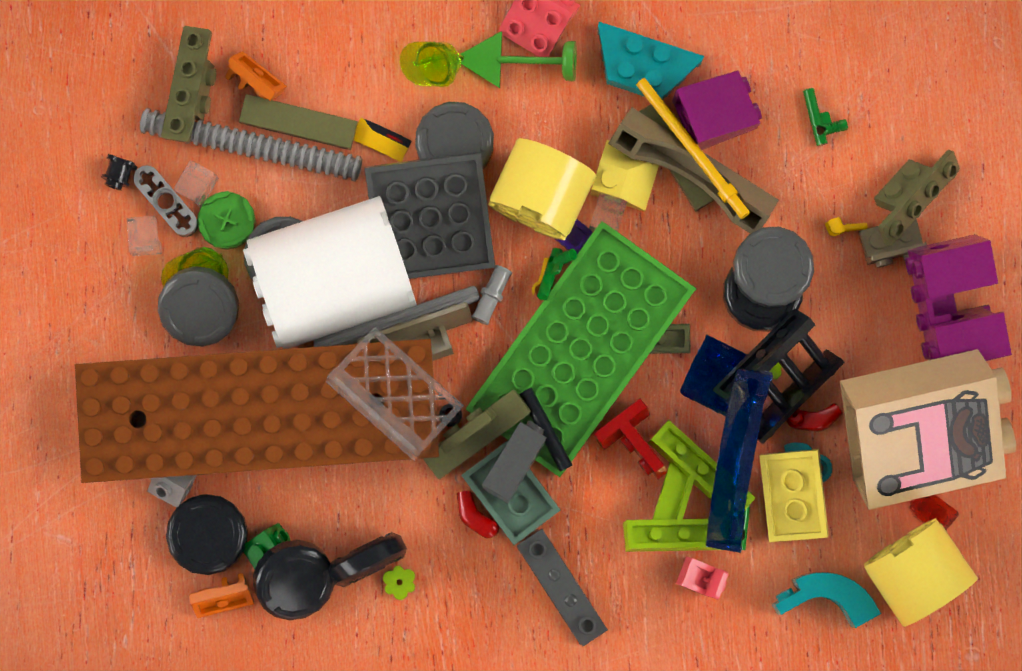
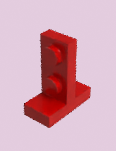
M640 398L596 431L594 435L604 450L621 438L620 441L630 454L635 451L641 458L638 464L648 476L653 473L659 480L667 473L665 465L634 428L650 416L648 407Z

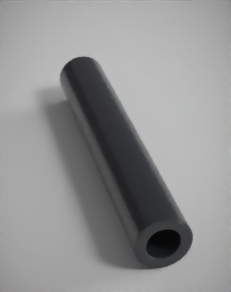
M532 387L520 393V397L531 411L530 416L533 422L544 429L543 436L547 437L545 445L558 470L561 472L572 466Z

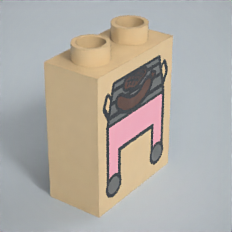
M978 349L840 381L853 481L868 510L1006 478L1004 454L1016 451V440L1008 418L1001 419L999 405L1011 402L1010 383L1005 370L1002 367L991 369Z

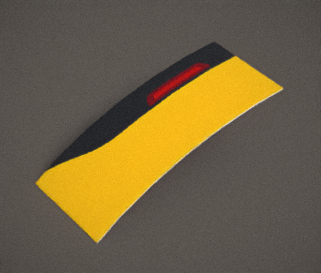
M360 118L353 140L399 162H402L411 143V140L363 118Z

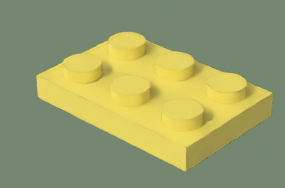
M819 449L759 455L769 542L828 538Z

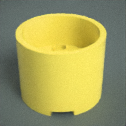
M519 138L516 140L494 187L488 205L508 219L534 228L535 232L555 239L565 240L574 226L596 178V174L589 167L563 152L539 142Z
M936 518L908 532L906 536L900 538L892 545H888L864 563L867 574L903 627L913 624L943 607L967 590L978 579L943 525Z

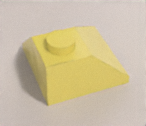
M607 140L590 195L645 211L659 165L647 161L634 160L609 145L610 140Z

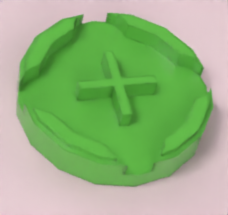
M225 191L215 193L204 201L198 213L197 222L200 233L208 243L216 248L228 250L238 248L247 242L249 235L254 231L256 219L254 210L247 199L233 192Z

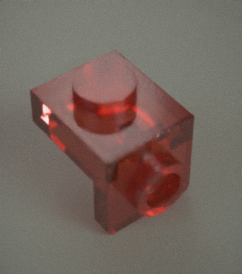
M936 495L911 500L909 506L912 515L924 524L936 518L945 530L959 516L957 510Z

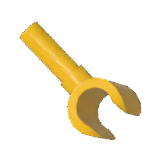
M840 217L825 223L828 234L832 237L844 232L868 228L867 223L843 225Z
M544 258L538 282L532 287L533 295L535 287L539 284L541 285L549 258Z

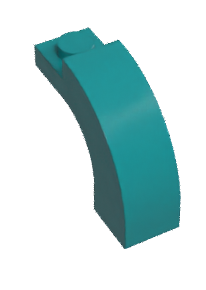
M809 573L792 579L797 590L793 592L792 588H789L776 595L778 601L772 604L776 613L782 615L809 599L816 597L827 598L839 606L851 628H857L881 614L876 603L863 587L847 577L834 573Z

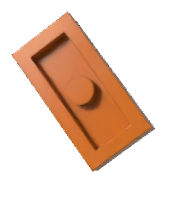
M243 51L231 56L228 60L230 64L225 78L230 80L235 74H238L241 82L237 88L240 90L250 85L258 96L271 101L282 95L287 87Z
M242 573L238 574L239 580L236 584L229 585L227 577H223L221 579L222 587L204 588L189 594L190 604L196 617L201 618L253 605L254 599Z

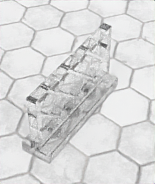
M376 327L329 373L326 379V383L414 461L464 406ZM376 337L384 344L385 355L367 356V344ZM388 349L392 351L395 355H389ZM363 350L364 356H357ZM385 360L386 376L369 377L368 361ZM389 360H402L406 364L407 375L390 376ZM364 361L365 377H352L344 369L350 362ZM411 369H412L417 375H411ZM407 380L408 396L391 397L390 381ZM411 380H424L429 386V395L412 396ZM386 381L387 397H374L369 392V382ZM358 382H365V388ZM433 389L440 395H433ZM445 399L454 407L448 415L434 416V400ZM429 400L430 416L413 417L412 401ZM408 401L409 417H396L392 413L391 402ZM381 402H387L388 409ZM442 420L441 423L435 428V421ZM414 421H431V433L424 441L414 433ZM403 422H410V428Z

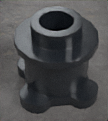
M108 154L107 159L110 160L106 174H102L101 178L106 180V186L121 191L122 187H129L127 181L131 170L136 171L137 166L129 160Z

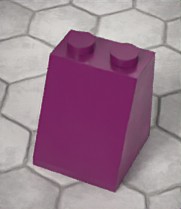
M739 70L681 87L676 90L672 100L682 126L701 150L757 129L760 125L759 120L762 119L757 103L752 104L748 93L751 92L749 82L745 76L741 77Z

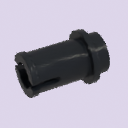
M447 404L441 408L439 418L445 426L453 427L460 423L462 412L457 405ZM448 410L455 411L456 416L453 419L445 417V413Z

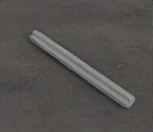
M471 286L313 341L314 347L357 343V339L364 337L368 333L379 332L391 328L397 323H405L417 319L424 314H432L447 309L453 304L467 302L469 305L479 301L480 296L476 286Z

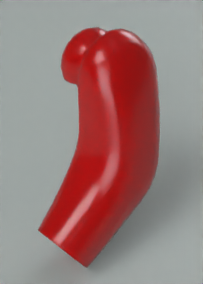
M833 403L818 412L797 409L786 421L793 429L820 432L832 425L843 415V412L837 404Z
M469 490L458 492L457 501L461 521L484 538L496 536L499 532V525L478 511L472 492Z

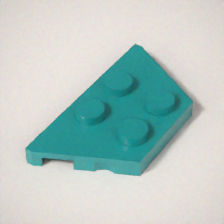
M602 22L598 24L597 33L600 37L601 56L605 66L606 84L644 96L636 84L641 79L646 78L661 99L664 100L671 93V90L679 86L686 79L687 75L696 67L698 68L703 61V55Z

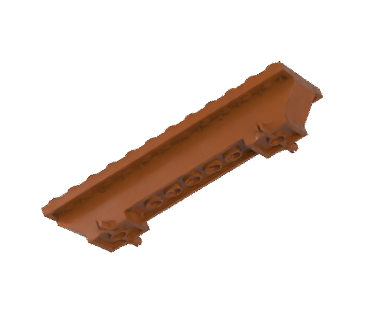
M431 339L75 364L81 483L439 458Z

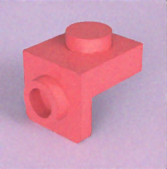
M686 556L676 584L718 600L726 587L728 572Z

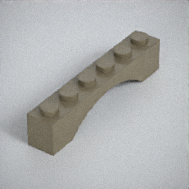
M633 107L624 117L608 143L634 160L647 161L663 166L689 179L719 204L731 222L750 234L764 226L779 201L774 196L705 154L725 181L735 187L738 191L737 196L750 211V214L741 220L728 202L724 203L717 193L719 191L675 134Z

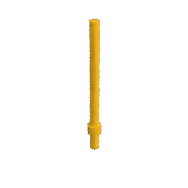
M646 78L641 79L636 86L719 191L717 193L724 203L728 202L741 220L747 217L750 211L737 196L738 191L735 187L725 181Z

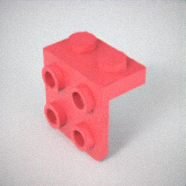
M514 0L499 31H502L503 36L536 56L549 57L568 22L576 15L581 5L576 3L575 0Z

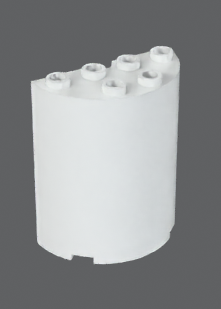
M380 196L248 239V248L243 249L248 266H254L256 276L253 277L254 289L258 299L264 297L265 304H262V311L267 326L274 325L275 331H272V336L277 348L289 349L417 306Z

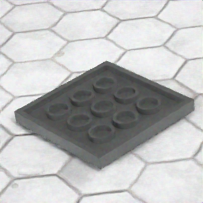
M481 152L365 167L369 199L381 197L409 279L495 268Z

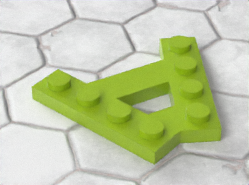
M668 420L648 442L650 446L669 462L655 512L651 520H626L623 523L626 552L740 549L742 543L739 517L754 501L755 497ZM693 484L713 501L708 519H683Z

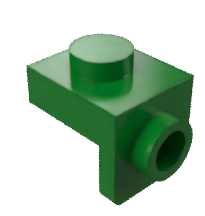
M277 523L247 542L243 552L254 569H256L258 561L269 549L282 542L291 541L290 536Z

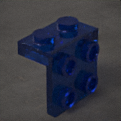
M706 335L691 363L680 393L728 418L732 417L738 404L732 408L718 398L712 389L747 354Z

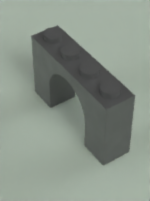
M528 421L526 425L522 422L519 423L484 480L482 486L485 491L509 504L545 444L547 437L543 436L544 429L531 421Z

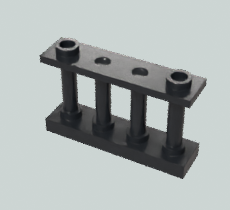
M795 308L712 389L718 398L732 408L736 404L740 406L752 421L745 431L762 444L772 437L775 431L845 363L840 357L827 349L822 353L808 335V332L815 326V323L810 317ZM798 342L814 360L803 373L787 355ZM778 362L794 381L783 393L778 390L766 375ZM757 383L773 401L762 413L757 410L746 396Z

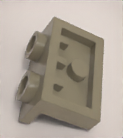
M917 219L891 247L884 244L879 226L859 231L867 265L876 263L877 268L893 264L894 258L903 256L905 261V258L909 257L908 249L927 245L926 242L923 243Z

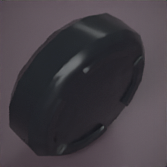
M733 267L729 270L723 283V300L729 315L739 325L752 331H772L794 308L798 310L803 301L802 294L799 299L784 307L767 308L755 304L740 292L734 280Z
M208 494L191 497L179 505L168 521L166 533L169 552L176 562L192 573L204 575L224 572L237 563L245 550L248 538L245 517L237 506L221 496Z
M390 532L384 537L381 536L350 551V554L342 558L335 559L331 562L328 572L335 585L346 587L385 568L393 562L403 559L407 547L401 535Z
M302 540L282 542L269 549L258 561L253 574L254 592L263 609L274 617L286 620L306 618L319 611L330 599L335 586L328 572L331 563L325 552L313 543Z

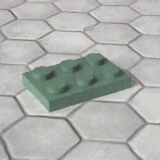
M507 440L461 476L512 544L516 545L558 513L560 508L530 469L509 504L483 489L482 484L508 443Z

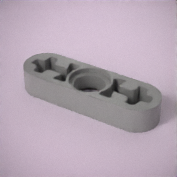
M146 165L138 168L133 177L136 187L176 234L182 237L193 235L198 228L197 218L154 167ZM144 173L149 176L154 174L152 181L159 188L152 197L149 196L150 193L154 192L148 184L141 185L143 182L141 176ZM165 193L171 194L174 198L173 205L168 209H162L158 205L159 197ZM178 210L185 219L191 217L189 221L191 227L187 230L184 227L178 229L177 227L180 225L179 220L174 215L170 219L167 216Z

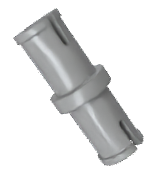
M495 265L487 286L483 287L480 292L482 297L474 314L471 316L474 320L485 325L489 324L497 303H501L503 299L501 294L512 274L510 270Z

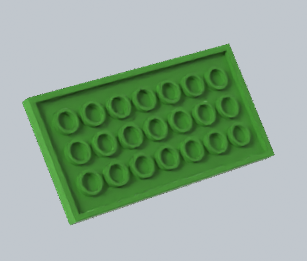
M601 221L577 254V258L571 262L550 291L548 299L542 302L466 407V410L472 413L480 407L484 411L511 390H516L520 394L532 387L572 462L696 288ZM530 414L501 435L509 441L520 422L525 425L528 421L533 422ZM544 444L535 460L558 477H561L565 470L561 472L558 470Z

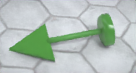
M501 31L453 58L498 88H500L501 63L562 64L563 78L566 81H575L576 41H567L564 44L562 57L501 56Z

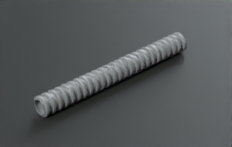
M146 108L140 120L141 133L149 132L152 136L158 134L161 137L166 112L160 114L159 110L151 112L150 108ZM194 120L190 141L196 146L200 143L205 148L208 145L214 150L218 147L222 152L227 149L231 154L235 151L240 156L243 153L249 158L253 155L257 160L262 157L266 162L270 159L275 164L279 161L284 166L287 163L293 168L297 165L301 170L306 167L310 172L314 169L319 174L323 171L328 176L330 173L334 174V177L337 178L341 175L345 180L350 177L354 182L359 177L362 165L361 156L353 158L352 154L344 156L343 152L335 154L334 150L326 152V148L318 150L317 146L309 148L308 144L300 146L299 142L291 144L290 140L282 142V138L274 140L273 136L265 138L264 134L256 136L255 132L247 134V130L239 132L238 128L230 130L229 126L221 128L220 124L212 126L211 122L204 124L203 120L198 122Z

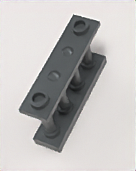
M543 529L516 546L580 645L585 646L608 631Z

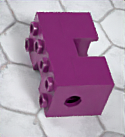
M974 234L908 249L909 257L905 258V265L908 274L913 277L914 286H911V296L913 302L918 303L920 314L916 315V322L919 331H923L925 342L921 343L924 358L933 360L976 349L980 351L986 361L1012 355L1004 312L993 313L990 310V305L961 311L956 309L955 293L998 284L991 241Z

